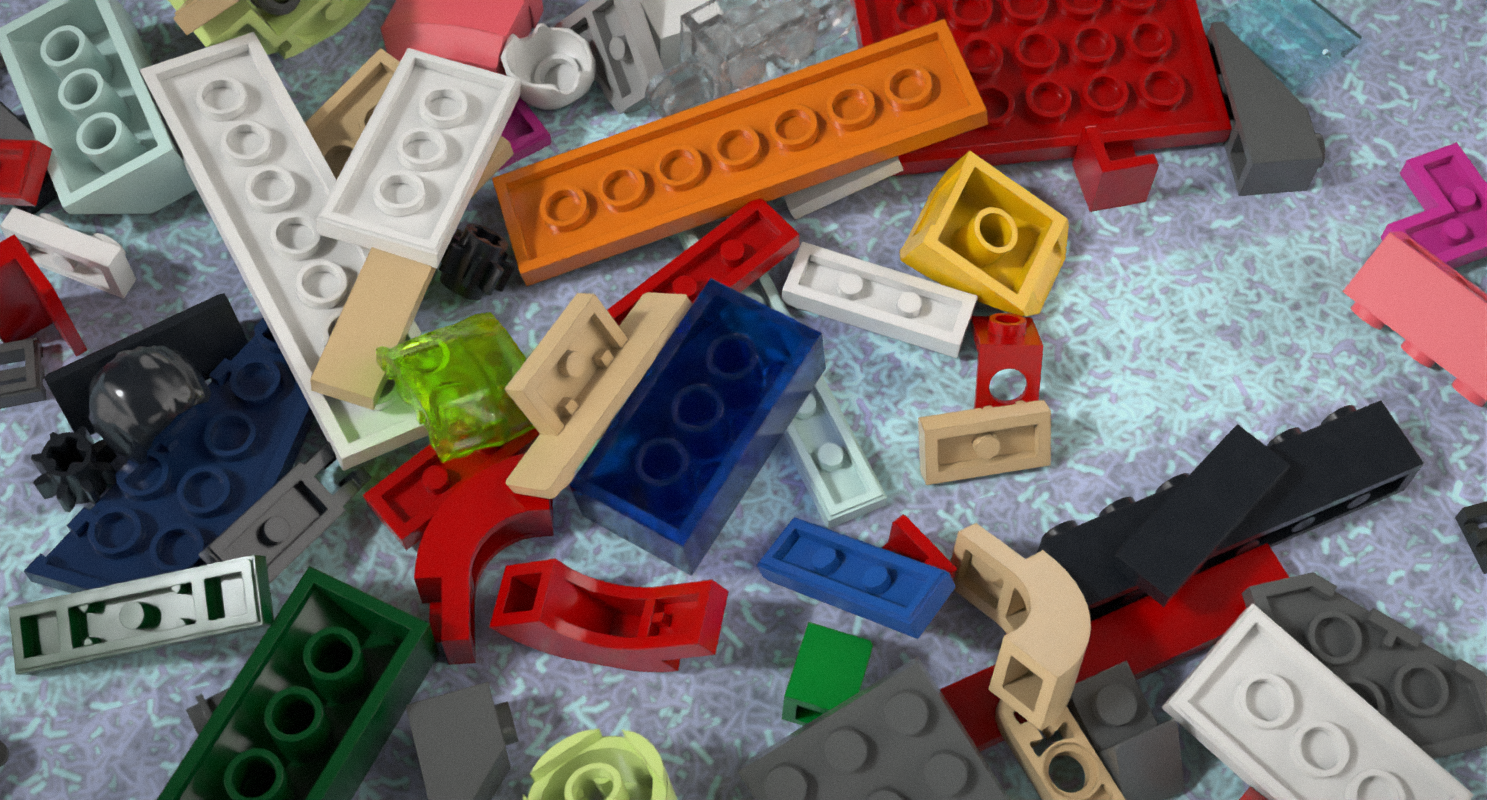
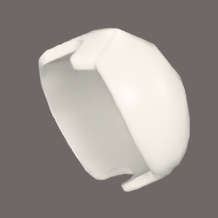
M540 23L536 26L533 33L525 38H518L515 34H511L506 41L501 55L506 75L521 80L520 98L529 106L544 110L559 109L573 103L588 92L595 78L596 63L589 43L570 28H549L547 25Z

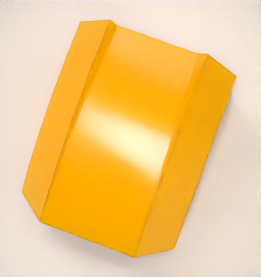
M968 151L945 172L928 195V199L905 244L899 250L900 261L941 285L977 295V301L1025 317L1040 314L1066 259L1068 219L973 152Z

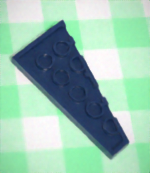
M264 318L254 327L256 335L231 361L224 358L209 374L211 382L208 384L211 391L209 401L197 404L184 413L177 415L173 422L154 438L151 447L147 450L148 463L140 465L128 460L115 474L117 482L91 510L83 507L66 525L70 532L46 557L40 553L24 570V573L31 582L69 593H76L208 565L198 554L293 467L315 418Z

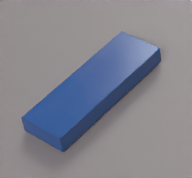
M795 517L756 565L762 576L772 583L916 639H919L956 588L947 571Z

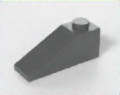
M1212 22L1206 38L1232 127L1227 141L1223 143L1238 196L1307 191L1317 169L1323 166L1325 160L1324 140L1320 133H1315L1308 109L1224 22Z

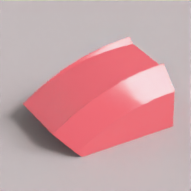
M396 0L381 26V32L387 53L399 62L407 48L506 75L501 61L506 41L511 34H515L518 38H525L529 35L531 29L536 27L544 12L543 0Z

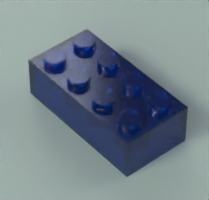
M710 278L570 483V489L582 516L692 576L825 371L826 364L822 333Z

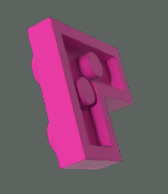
M1456 142L1408 159L1399 174L1425 211L1387 224L1380 237L1383 241L1389 232L1402 231L1453 269L1487 257V183L1459 144Z

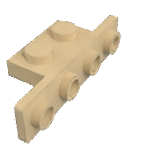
M577 293L505 387V391L540 433L506 480V484L513 493L553 499L570 484L576 469L596 441L608 431L611 420L632 391L643 382L647 370L665 345L678 333L680 324L693 307L686 294L645 293L620 326L617 325L595 294Z

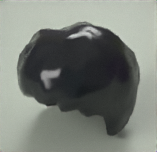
M164 345L139 346L133 350L118 352L116 357L103 366L93 377L89 386V420L94 431L104 439L109 447L116 453L126 456L130 461L141 465L148 463L147 450L151 447L154 438L171 424L177 415L184 413L197 404L207 403L211 396V391L197 368L176 349Z

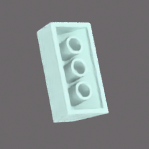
M51 0L0 27L1 54L35 139L52 149L47 169L62 207L68 214H153L197 190L139 71L140 69L152 66V63L130 14L118 0Z

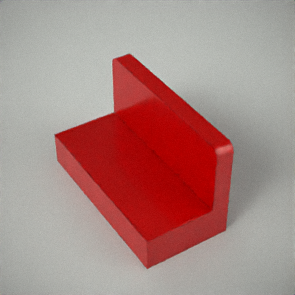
M15 234L1 241L0 340L3 343L24 340L53 324L76 357L87 351V348L51 283Z

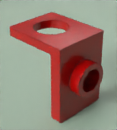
M1012 313L972 316L970 327L978 351L974 409H983L984 406L989 405L993 408L1013 405L1015 401L1022 400L1025 402L1039 401L1044 346L1033 319ZM1015 369L1026 378L1024 391L1013 400H1000L990 392V381L1001 370Z

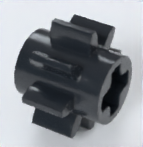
M469 223L464 231L457 229L441 260L442 264L439 267V270L442 272L440 276L441 283L451 292L469 300H480L484 293L491 295L494 289L502 292L515 268L513 264L506 261L509 255L506 253L509 247L507 241L495 231L479 224Z
M81 426L76 433L66 432L57 434L52 432L50 440L45 444L42 453L31 456L32 462L42 474L33 483L44 499L52 498L56 495L65 512H71L75 504L91 502L95 505L101 499L100 496L105 491L107 484L113 485L117 482L116 472L113 466L109 464L117 455L104 439L94 443L86 426Z

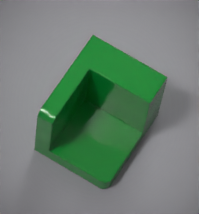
M808 622L784 695L781 719L804 726L860 692L873 649L872 642L858 636Z

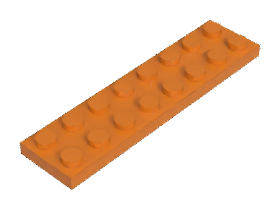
M945 19L493 177L492 181L520 275L526 286H530L732 215L752 200L762 198L765 202L982 127L988 124L987 110Z

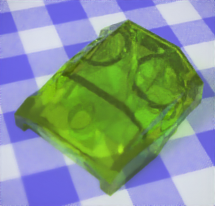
M491 312L474 314L456 324L435 329L392 348L384 346L376 348V362L382 371L387 370L389 379H394L396 382V391L401 400L410 405L415 411L417 422L419 425L423 424L428 431L429 442L442 463L453 458L468 456L475 450L500 446L535 428L505 391V387L527 359L508 331Z

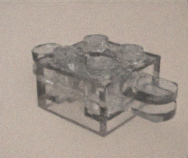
M709 0L680 16L681 62L655 75L646 87L645 99L651 108L658 112L661 119L816 64V52L849 33L857 17L856 9L847 0Z

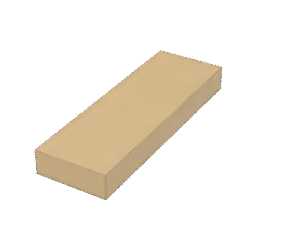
M371 247L311 376V391L374 410L436 268Z

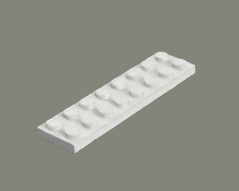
M255 32L140 69L139 71L183 158L184 165L327 441L330 442L342 470H347L463 419V407L414 320L374 410L311 391V376L370 249L317 234L315 219L331 192L336 178Z

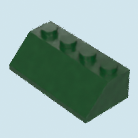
M309 566L156 800H352L405 712V705L410 704L439 655L430 624Z

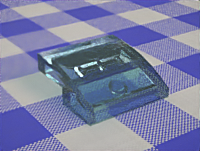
M1238 0L1236 4L1203 21L1206 37L1212 22H1224L1294 96L1345 58L1358 46L1363 38L1317 0Z

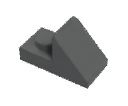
M1127 661L1074 685L1067 708L1126 800H1165L1185 790L1178 725L1174 718L1160 724L1157 723Z

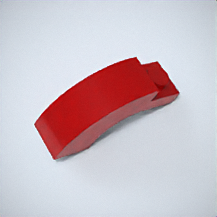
M526 453L500 460L483 468L459 485L437 509L420 542L415 562L414 580L422 604L430 603L429 624L435 643H442L448 665L476 663V590L480 577L489 562L503 549L516 542L534 537L554 536L553 499L516 494L506 484L507 478Z
M556 558L506 565L489 628L523 645L564 659L629 671L675 672L678 671L682 658L716 655L729 591L714 580L657 587L618 585L579 573Z

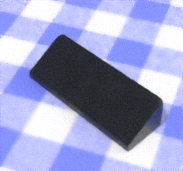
M223 293L44 376V379L73 432L76 433L81 426H86L90 435H93L97 432L94 431L89 420L90 382L103 366L116 357L118 352L133 350L139 346H169L186 357L206 381L210 379L209 374L224 358L231 361L248 343V340L227 296Z

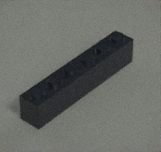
M1381 400L1358 410L1354 405L1344 406L1328 415L1321 422V425L1302 432L1299 427L1288 429L1277 435L1267 444L1268 448L1291 464L1287 473L1194 575L1263 544L1268 543L1270 547H1273L1400 493L1406 489L1424 462ZM1183 473L1167 480L1158 487L1153 495L1136 502L1133 497L1121 498L1105 507L1100 512L1099 517L1080 525L1074 520L1066 521L1051 528L1042 536L1037 553L1044 550L1074 579L1086 600L1091 621L1149 596L1110 563L1114 554L1190 475L1189 473Z

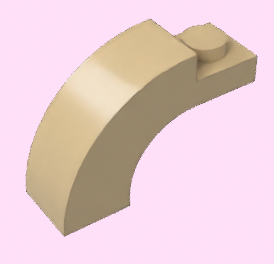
M975 523L958 531L950 561L957 568L954 579L956 588L954 590L995 621L1007 634L1003 637L989 690L1042 731L1063 712L1073 692L1090 637L1091 619L1088 605L1074 579L1044 550L1025 559L979 524Z

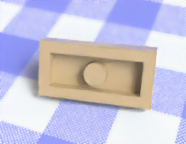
M1022 400L1015 401V404L993 408L989 405L984 406L983 409L976 408L918 417L920 471L926 485L1051 465V410L1045 400L1032 402Z

